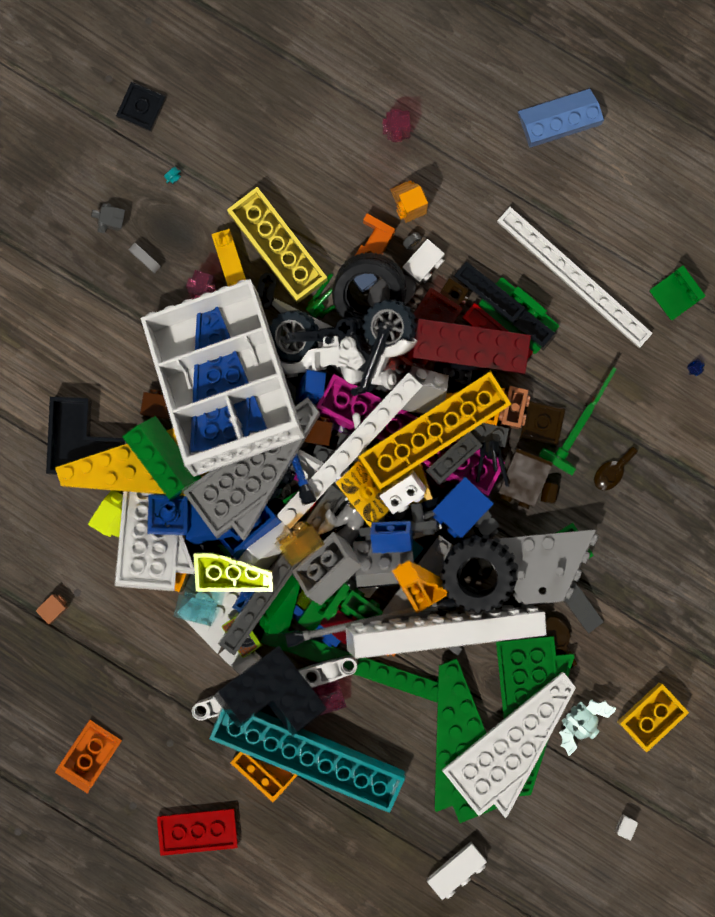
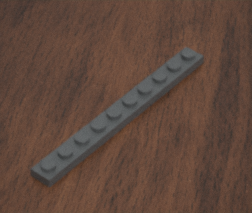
M333 485L325 491L295 536L269 570L273 572L274 591L254 592L218 642V645L235 656L293 573L292 571L299 565L319 537L318 530L325 521L327 510L330 509L335 514L346 498L344 493Z

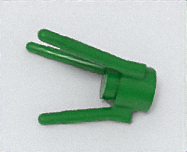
M329 274L327 277L328 281L321 285L314 297L308 302L309 305L306 307V310L314 318L318 316L323 318L327 313L336 309L333 305L323 311L325 306L322 303L330 296L332 288L320 300L317 299L333 277V274Z

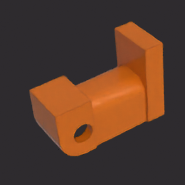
M367 213L363 223L374 230L365 246L361 245L356 255L367 252L383 254L395 233V228Z

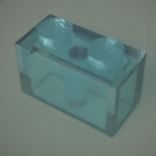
M185 591L184 594H179L173 617L213 626L218 603L214 602V598L203 596V599L196 598L195 593Z

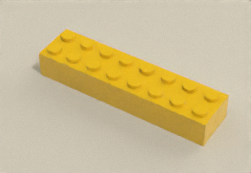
M490 371L358 456V459L379 490L512 404Z

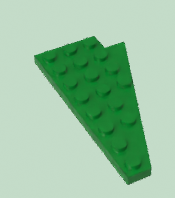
M457 658L438 665L434 809L435 812L453 806L459 823H462L478 815L444 774L442 769L483 737L486 731ZM493 804L482 814L495 810L497 807Z

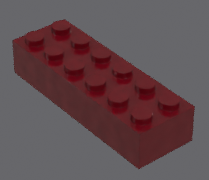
M414 319L415 323H417L416 335L414 337L417 343L409 351L408 357L514 373H526L531 335Z

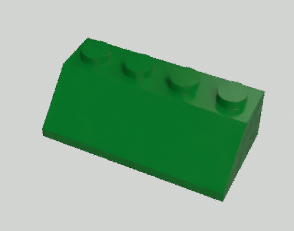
M156 416L137 425L122 436L170 501L174 500L183 491L202 478L200 475L193 476L185 467L180 448Z

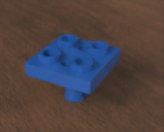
M149 495L147 534L187 535L188 498L186 496H178L170 501L166 495Z

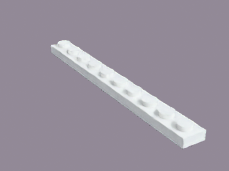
M511 207L497 220V223L638 348L653 334Z
M407 373L308 480V484L314 490L317 500L423 386L410 373ZM298 491L276 516L291 529L315 502L302 505Z

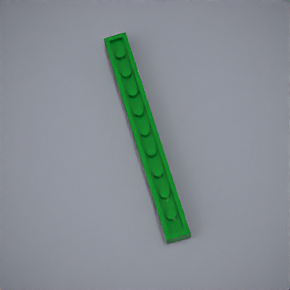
M265 630L260 642L275 648L280 646L284 651L319 663L351 655L348 651L333 646L330 648L327 644L313 639L306 640L297 646L288 647L285 633L268 634ZM366 657L356 658L358 666L355 673H353L354 675L437 702L438 682ZM348 660L344 662V667L351 670L354 668V664Z

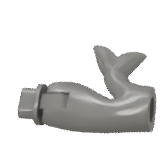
M347 502L337 516L330 509L327 510L325 521L320 525L318 534L329 532L333 528L344 525L336 534L347 540L351 548H353V542L356 541L360 534L359 529L363 528L365 520L351 502Z

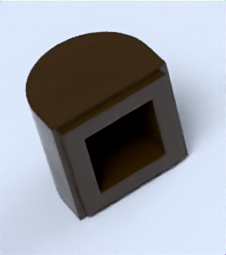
M545 483L542 488L540 502L555 504L559 486L553 483Z

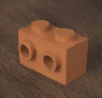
M509 386L508 390L504 391L512 405L499 413L498 420L501 421L500 426L520 429L521 425H525L526 414H524V409L529 406L530 396L526 389Z

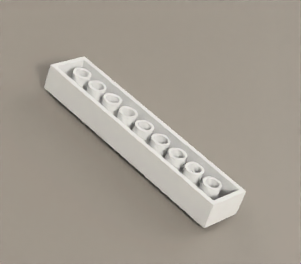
M524 603L521 604V607L505 605L502 606V609L493 608L490 612L484 610L481 613H475V610L471 609L470 612L465 611L462 614L447 612L445 616L429 614L427 618L412 616L408 617V620L403 621L395 618L390 619L386 623L371 621L369 625L353 623L351 627H345L347 651L355 659L546 635L545 612L534 605H525Z

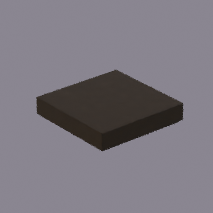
M530 401L529 406L525 410L526 421L525 425H522L520 439L558 446L565 408Z

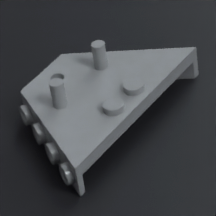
M597 530L500 538L499 543L501 545L506 544L509 547L508 551L514 554V562L518 565V579L514 588L515 593L513 594L518 603L523 602L525 605L565 602L566 598L570 599L574 591L571 588L574 580L578 582L582 573L579 569L582 563H587L590 556L588 550L591 545H595L598 539V535H596ZM541 587H545L547 590L544 595L539 593Z

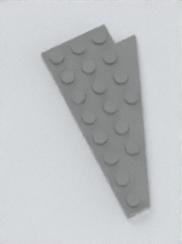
M308 397L295 406L305 438L214 469L183 491L217 539L232 527L243 541L249 535L320 415Z

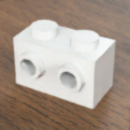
M412 469L383 488L379 496L392 514L396 512L401 513L409 507L408 504L413 501L418 502L425 496L426 486Z

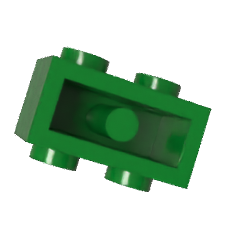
M349 588L347 598L339 604L342 606L340 610L348 616L351 614L356 616V621L383 614V611L379 609L381 605L372 598L370 601L364 598L365 594L357 588L354 590Z

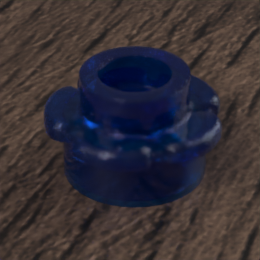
M700 359L692 361L687 366L688 374L698 376L704 371L705 363H702Z

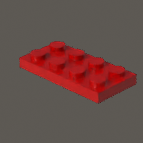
M234 808L157 816L160 856L238 848Z

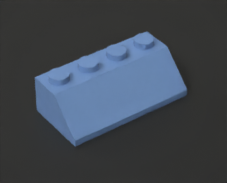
M590 89L518 111L529 148L600 126L604 121L599 103Z

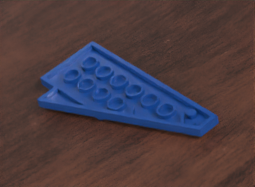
M215 307L214 310L197 314L195 351L231 338L218 307ZM236 351L223 357L219 356L218 359L207 360L206 363L194 365L192 403L249 384ZM254 396L234 404L236 415L243 426L241 430L244 437L250 436V432H261L268 429ZM228 406L221 409L216 408L215 411L192 417L191 452H204L238 440L234 425L230 421L231 415Z

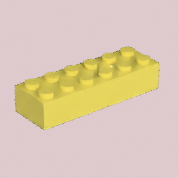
M258 187L227 209L230 217L297 304L328 281L327 276Z

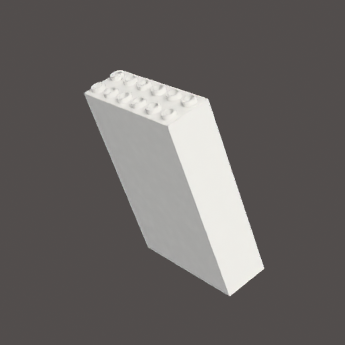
M251 279L241 280L230 287H221L213 293H204L196 299L184 300L176 306H167L159 312H150L141 318L183 462L193 476L305 438L259 294ZM218 307L231 338L195 351L197 314L200 312L202 314ZM236 351L249 384L192 403L194 365L206 363L207 360L212 361L218 359L219 356L223 357ZM254 396L268 429L261 432H250V436L244 437L241 430L243 426L236 415L234 404ZM228 406L231 415L230 421L234 425L238 440L204 452H191L192 417L215 411L216 408L221 409Z

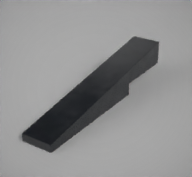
M467 261L454 275L456 279L522 334L531 335L530 340L541 350L544 351L556 337L555 332L530 314L524 306Z

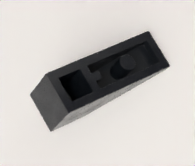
M436 362L434 372L449 375L448 384L465 387L490 371L494 378H496V371L488 368Z

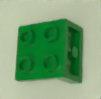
M684 265L649 290L671 321L706 296Z

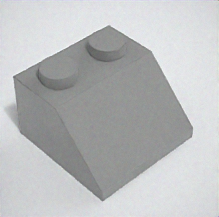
M412 366L408 373L423 386L401 410L423 415L445 400L449 375Z

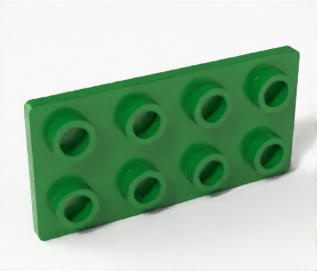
M503 277L498 280L496 285L524 306L535 318L553 332L559 328V324L546 314L547 310L519 286L515 288ZM483 300L480 301L478 306L505 329L512 333L522 334ZM530 340L529 349L533 351V354H536L540 348Z

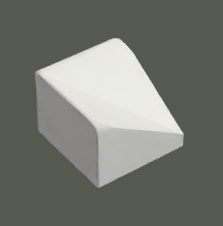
M621 815L615 833L631 841L638 823L625 815Z

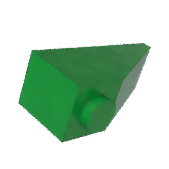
M293 573L260 619L259 625L268 634L289 632L300 584Z

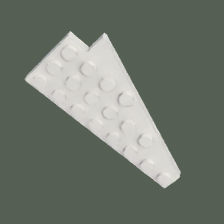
M123 492L115 586L174 591L176 573L194 574V566L183 536L147 534L148 496L161 494Z
M561 672L442 769L478 816L493 804L505 818L509 815L576 689L564 672Z

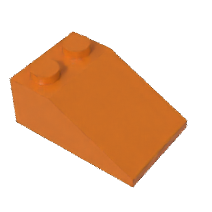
M89 720L55 773L85 793H88L122 740Z

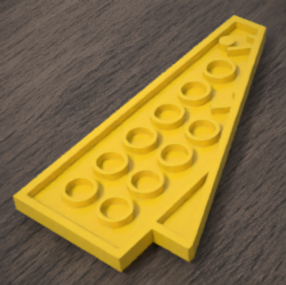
M174 428L166 430L178 445ZM128 444L55 467L62 487L165 495ZM208 472L203 473V474H200V476L203 477V476L206 475Z

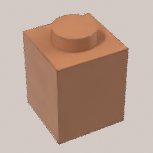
M52 594L36 612L48 624H52L68 609L65 605L67 601L60 594L58 596Z

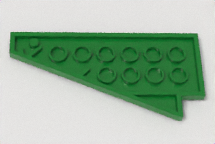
M554 636L496 641L504 719L561 672H564L567 677L569 676L574 654L556 655ZM547 743L519 796L532 794Z

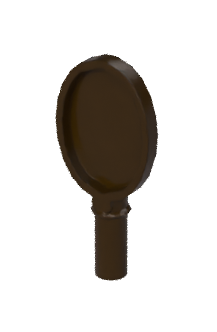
M632 447L618 462L610 461L603 464L594 476L596 488L603 491L614 488L623 477V467L627 465L638 451Z
M557 617L547 618L545 620L546 635L544 637L554 636L555 648L561 649L564 655L572 654L568 647L570 635L565 623ZM575 658L571 668L577 665Z

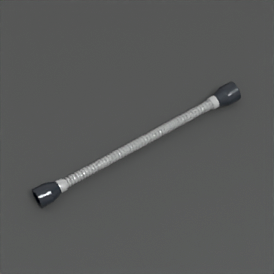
M446 596L422 610L419 614L430 612V610L433 612L456 610L454 599H449ZM408 608V610L391 612V614L386 613V615L369 617V619L364 618V620L347 622V624L342 623V625L337 624V626L320 628V630L315 629V631L311 630L310 632L307 630H293L285 632L287 646L293 647L313 637L345 631V627H351L353 623L369 625L371 621L386 622L390 619L408 617V615L411 616L418 613L415 612L414 608Z

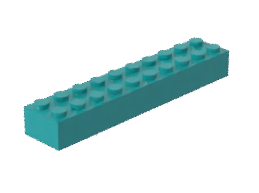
M221 707L210 733V740L390 813L405 781L404 770L304 729L292 736L280 719L261 711L237 728Z

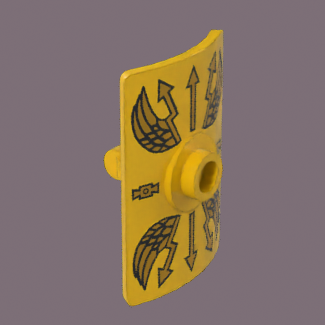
M359 460L336 481L337 486L369 527H371L372 522H378L389 511V508L379 496L382 489L378 490Z

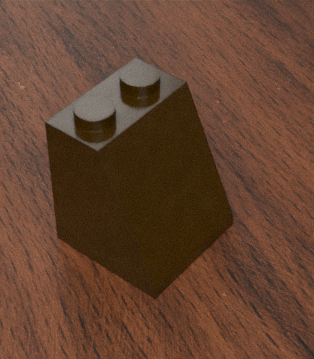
M519 449L514 450L506 470L509 487L505 486L503 479L497 494H500V498L505 501L511 502L512 499L518 501V506L523 508L535 507L553 462Z

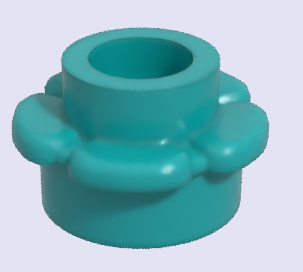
M176 167L169 170L164 175V178L167 180L166 183L171 182L174 184L181 178L179 175L181 170H178Z

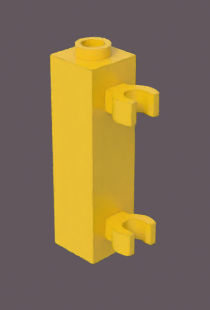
M230 229L211 234L227 285L230 287L241 280H246Z

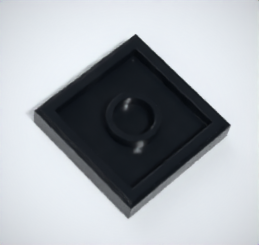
M131 82L116 117L152 132L166 96Z

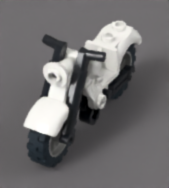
M385 300L369 308L368 314L364 317L365 324H363L360 318L351 317L338 321L336 327L319 329L318 325L314 323L315 320L309 317L307 313L295 310L277 315L278 317L272 320V325H269V329L283 372L287 374V378L298 377V373H305L307 370L320 371L327 369L328 365H336L341 368L342 375L348 383H360L359 387L351 390V394L357 396L375 390L377 388L376 385H383L389 390L394 388L396 375L390 368L387 370L385 368L389 357L402 355L410 351L417 343V340L414 339L416 335L415 329L417 328V323L414 320L416 319L415 315L411 313L410 307L404 305L405 303L396 300ZM385 312H389L388 321L382 315ZM393 313L399 317L395 321L393 320ZM293 322L292 331L287 327V324ZM297 324H299L302 327L301 330L296 331ZM283 330L287 332L286 336H283ZM397 331L401 332L400 336L396 339Z

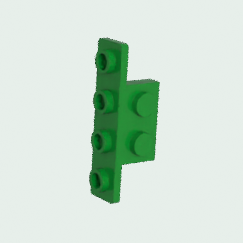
M347 581L322 605L311 600L298 623L309 631H315L324 617L328 620L334 617L338 611V605L349 594L348 590L350 587L346 585Z

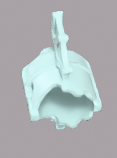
M590 700L587 707L580 701L577 706L574 705L571 708V713L566 715V719H562L563 725L566 728L559 731V734L562 736L561 747L566 749L568 756L578 747L574 740V735L579 740L587 737L594 739L600 732L597 729L599 719L595 714L608 718L616 711V707L610 706L605 700L601 703Z

